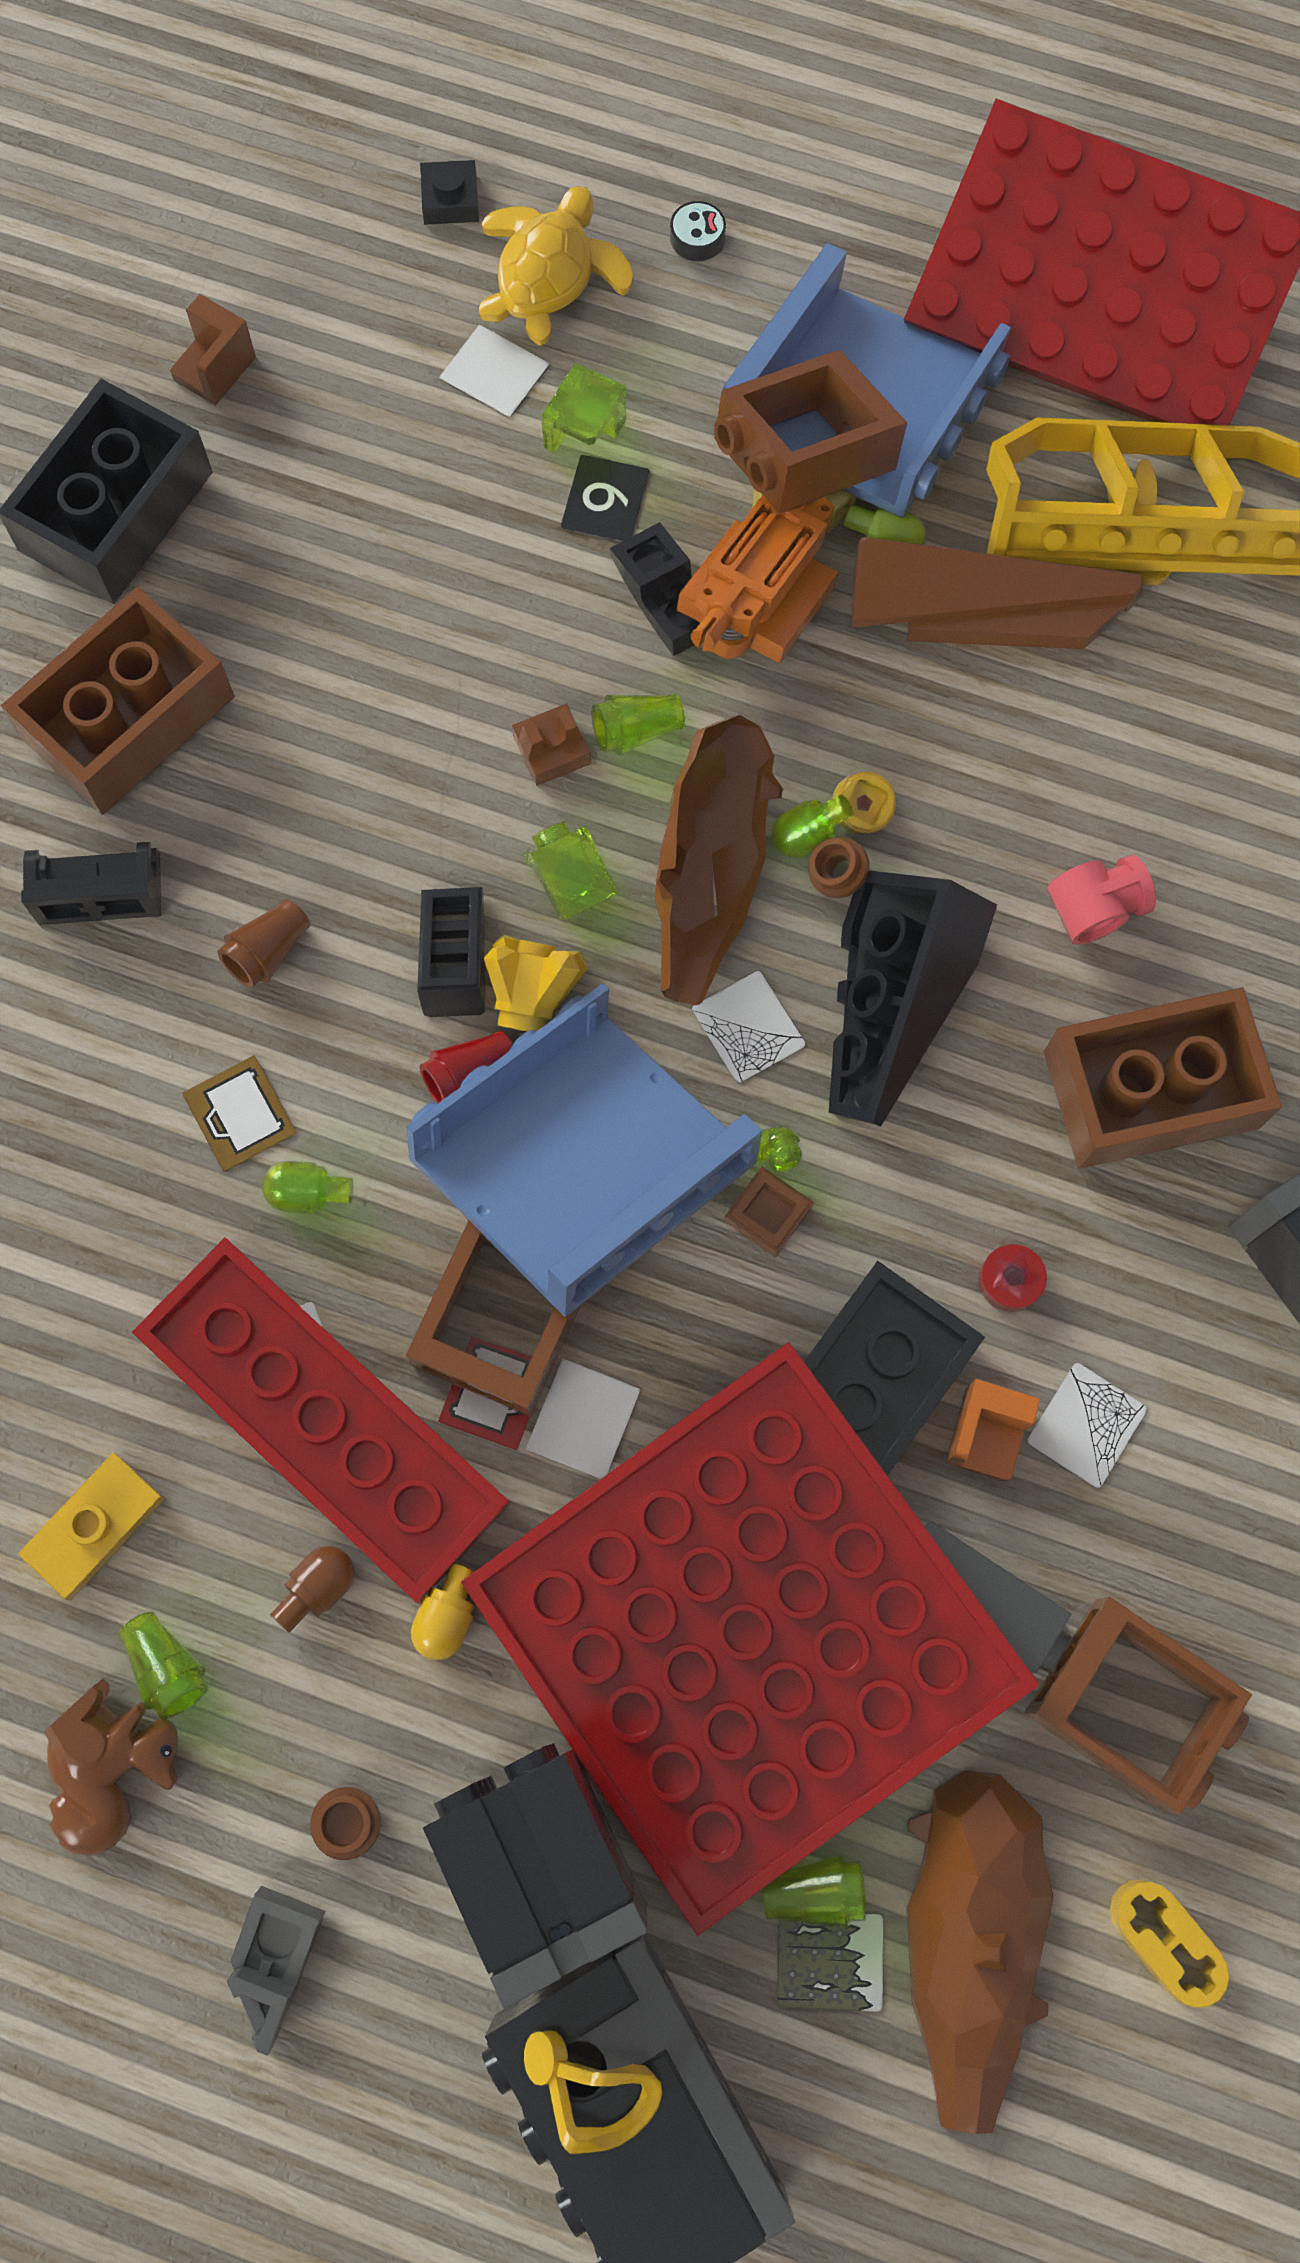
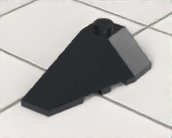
M869 870L868 877L863 886L852 895L842 926L841 948L848 950L849 955L847 980L838 982L837 1002L845 1005L843 1032L834 1040L828 1113L882 1126L977 968L997 904L949 879Z

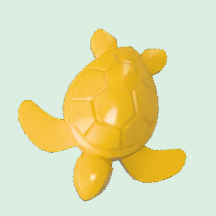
M575 186L570 188L554 212L541 215L533 208L514 206L492 211L484 218L482 222L484 234L488 236L510 237L503 249L498 265L500 292L486 297L480 303V319L489 322H500L510 314L517 318H526L527 335L534 343L543 346L551 337L549 313L564 308L578 298L587 286L591 272L607 281L618 294L622 296L628 294L632 286L633 272L623 252L610 242L586 237L584 228L590 224L594 211L592 194L587 187Z

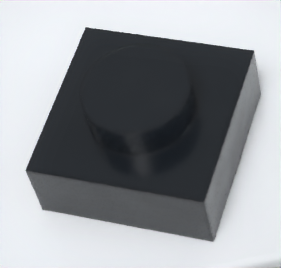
M475 160L420 163L424 225L479 222Z

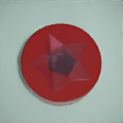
M1008 1244L995 1249L983 1262L979 1272V1287L985 1299L997 1309L1007 1312H1017L1030 1307L1042 1295L1047 1282L1046 1268L1041 1258L1028 1247L1017 1244Z

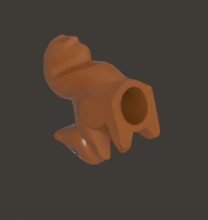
M103 1678L44 1731L48 1739L47 1762L50 1776L61 1792L49 1805L53 1816L49 1825L62 1847L73 1854L84 1856L98 1855L114 1847L126 1834L131 1819L130 1807L117 1781L127 1771L134 1767L165 1790L172 1789L177 1781L173 1763L178 1747V1733L174 1723L168 1719H158L142 1730H139L137 1727L147 1709L146 1703L140 1702L129 1712L121 1716L114 1714L104 1703L109 1693V1683Z

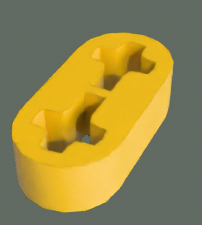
M1144 1879L1129 1880L1121 1885L1114 1893L1110 1905L1112 1923L1119 1935L1163 1989L1179 2002L1195 2008L1209 2007L1218 2002L1227 1990L1229 1982L1228 1965L1221 1952L1175 1896L1160 1884ZM1138 1896L1149 1902L1157 1898L1160 1905L1153 1914L1167 1932L1164 1937L1159 1939L1154 1931L1142 1925L1136 1926L1133 1929L1130 1922L1137 1913L1131 1902L1135 1897ZM1176 1946L1191 1958L1200 1960L1205 1957L1207 1963L1201 1969V1973L1207 1981L1202 1988L1199 1989L1190 1983L1180 1986L1178 1981L1185 1972L1181 1964L1171 1953Z

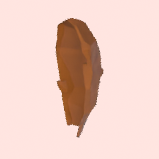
M741 715L731 716L701 728L693 736L689 755L674 785L670 801L669 818L658 860L655 903L662 930L661 992L664 997L680 1003L700 1005L703 1002L724 955L744 925L766 858L765 836L768 800L779 799L783 793L782 786L772 773L775 755L761 727ZM713 874H714V883H715V892H716V902H717V911H718V914H717V916H715V917H714Z
M963 1770L933 1790L930 1811L907 1820V1831L925 1844L915 1887L906 1905L911 2003L928 2054L941 2127L959 2132L983 2134L993 2133L1008 2083L1020 2053L1023 2028L1048 2015V2003L1033 1994L1032 1990L1050 1917L1053 1894L1043 1853L1041 1816L1000 1774Z

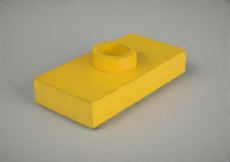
M113 1452L24 1546L18 1555L64 1599L72 1600L166 1498L121 1456Z

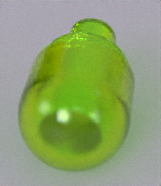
M842 794L824 804L817 799L803 801L785 811L776 819L772 827L773 844L780 853L787 857L801 858L807 856L821 842L835 836V825L853 816L852 807L847 798Z
M282 1161L276 1163L268 1169L262 1181V1192L265 1200L273 1208L283 1212L312 1214L313 1211H322L325 1202L351 1203L353 1198V1178L327 1176L326 1168L324 1166H317L313 1162Z

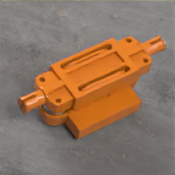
M762 495L742 522L736 520L679 594L677 611L701 622L691 633V640L697 648H700L703 643V651H711L724 659L740 657L748 648H751L778 663L783 661L833 591L839 573L812 559L823 544L826 529L831 524L835 506L826 497L778 513Z

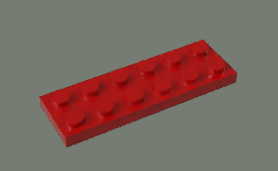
M226 1237L132 1331L145 1346L417 1604L422 1602L423 1597L429 1594L431 1588H434L444 1578L453 1564H456L511 1504L504 1495Z

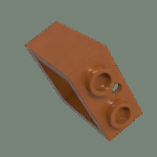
M839 349L722 390L718 417L714 425V439L721 451L729 455L749 478L753 488L757 492L762 493L778 513H782L896 470L908 422ZM817 410L838 434L832 438L792 452L770 426Z
M468 1220L406 1353V1357L411 1365L419 1370L531 1418L580 1306L567 1317H564L554 1307L523 1377L438 1341L482 1244L486 1243L495 1247Z
M1109 1596L1094 1601L1070 1639L1063 1654L1053 1666L1024 1714L1163 1812L1181 1815L1185 1807L1194 1809L1208 1792L1214 1775L1208 1771V1768L1220 1748L1230 1749L1245 1730L1249 1721V1715L1243 1710L1253 1694ZM1118 1636L1210 1699L1161 1782L1068 1718Z

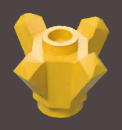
M507 935L501 936L490 947V952L484 957L497 999L495 1009L500 1010L497 1025L522 1031L535 1030L537 1032L549 1023V1019L553 1020L556 1009L588 969L581 952L556 951V946L518 940Z

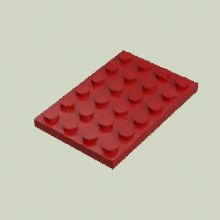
M996 98L908 307L904 322L964 345L979 353H982L1000 323L1011 327L1003 351L1011 355L1008 365L1011 368L1150 422L1230 425L1300 267V211Z

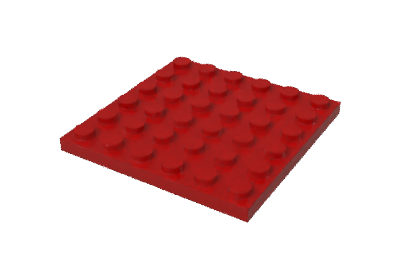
M787 1342L461 1581L697 1936L1040 1685L790 1342Z

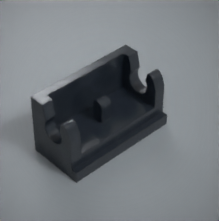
M137 842L136 852L49 859L47 856H39V850H26L23 857L21 902L38 925L161 916L160 853L157 848H151L150 842Z

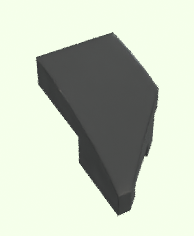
M264 1886L258 1889L252 1899L230 1961L234 1972L227 1979V1983L233 1997H240L254 2028L255 2035L252 2041L257 2052L268 2056L282 2027L326 1911Z

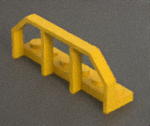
M1037 417L992 442L986 471L997 495L998 502L986 553L1109 570L1300 576V510L1240 508L1244 490L1225 459H1251L1300 479V443L1257 426ZM1039 450L1089 452L1114 503L1017 500L1021 482L1013 465ZM1122 454L1189 456L1217 507L1135 504L1139 486Z

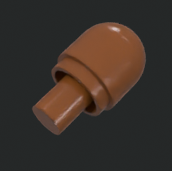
M322 1546L311 1551L289 1574L291 1578L284 1586L291 1593L276 1607L270 1616L284 1630L290 1633L310 1611L317 1617L324 1611L328 1612L352 1585L354 1565L349 1555L342 1549L334 1546Z

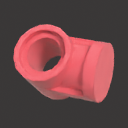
M1135 854L1118 859L1116 867L1108 870L1104 862L1100 860L1083 863L1062 873L1047 886L1052 902L1072 944L1075 945L1096 941L1116 931L1129 920L1130 913L1136 916H1143L1153 912L1156 907V893L1151 875L1142 860Z

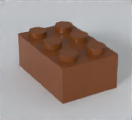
M137 586L0 706L21 739L103 815L229 703L235 695L221 661Z
M1244 987L1059 1027L1043 1051L1078 1169L1260 1129L1282 1108Z

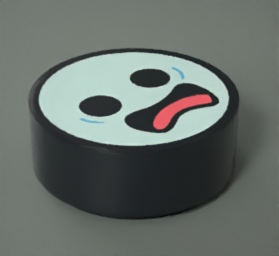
M692 201L676 209L670 222V242L677 254L691 261H704L713 258L722 250L725 243L726 221L723 213L716 206L704 201Z

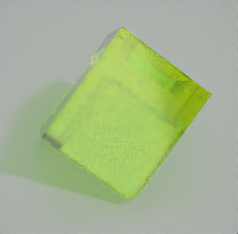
M574 363L541 415L543 447L555 453L566 434L588 445H593L602 432L616 439L626 422V386Z

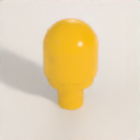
M454 1563L450 1568L442 1589L431 1588L428 1596L423 1597L411 1626L413 1646L423 1657L430 1660H444L453 1656L462 1646L474 1618L471 1614L475 1606L466 1601L469 1594L461 1583L462 1580L474 1572L471 1569Z

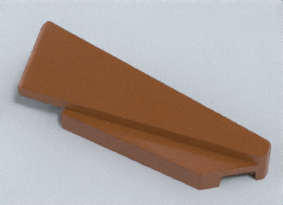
M866 537L861 538L858 542L853 569L851 627L908 622L907 641L1084 649L1099 636L1104 626L1123 610L1127 612L1133 607L1142 587V576L1129 572Z

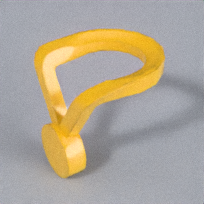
M537 2031L530 2035L524 2049L526 2072L534 2084L540 2086L549 2085L558 2135L561 2144L570 2154L600 2152L618 2147L635 2137L650 2122L659 2107L662 2087L658 2078L645 2065L631 2064L609 2070L593 2069L567 2061L566 2045L563 2038L556 2031ZM565 2079L590 2086H618L636 2083L641 2084L642 2091L633 2109L616 2123L606 2127H577L574 2123Z

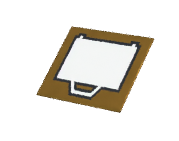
M255 1055L182 1092L223 1172L297 1133Z

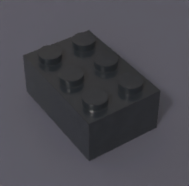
M100 379L1 506L0 518L19 552L110 603L115 604L213 471L198 430L113 384Z

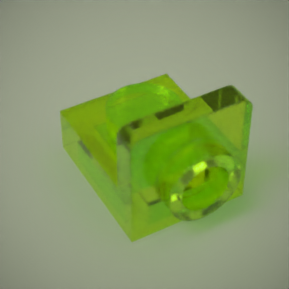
M561 821L531 836L536 846L523 852L522 855L527 864H533L559 920H566L618 893L587 826L568 829L565 821Z

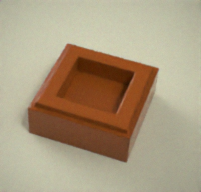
M761 1166L725 1215L724 1222L776 1258L810 1212L814 1202Z

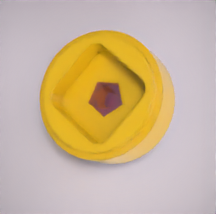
M860 772L847 776L837 785L832 796V811L836 821L842 828L854 834H867L881 830L891 821L896 809V796L891 784L883 776L874 772Z

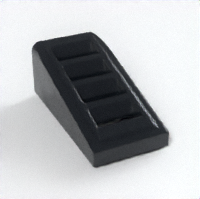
M483 888L421 890L417 992L423 1014L427 1017L481 1015L485 1012ZM469 914V920L436 921V915ZM468 938V941L436 943V939ZM468 962L466 966L436 967V963Z

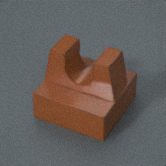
M567 703L512 725L513 737L536 786L591 764V753Z

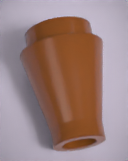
M284 899L272 910L225 935V944L217 951L218 957L227 971L244 986L253 988L259 981L267 983L299 937L310 927V921L299 906L291 900Z

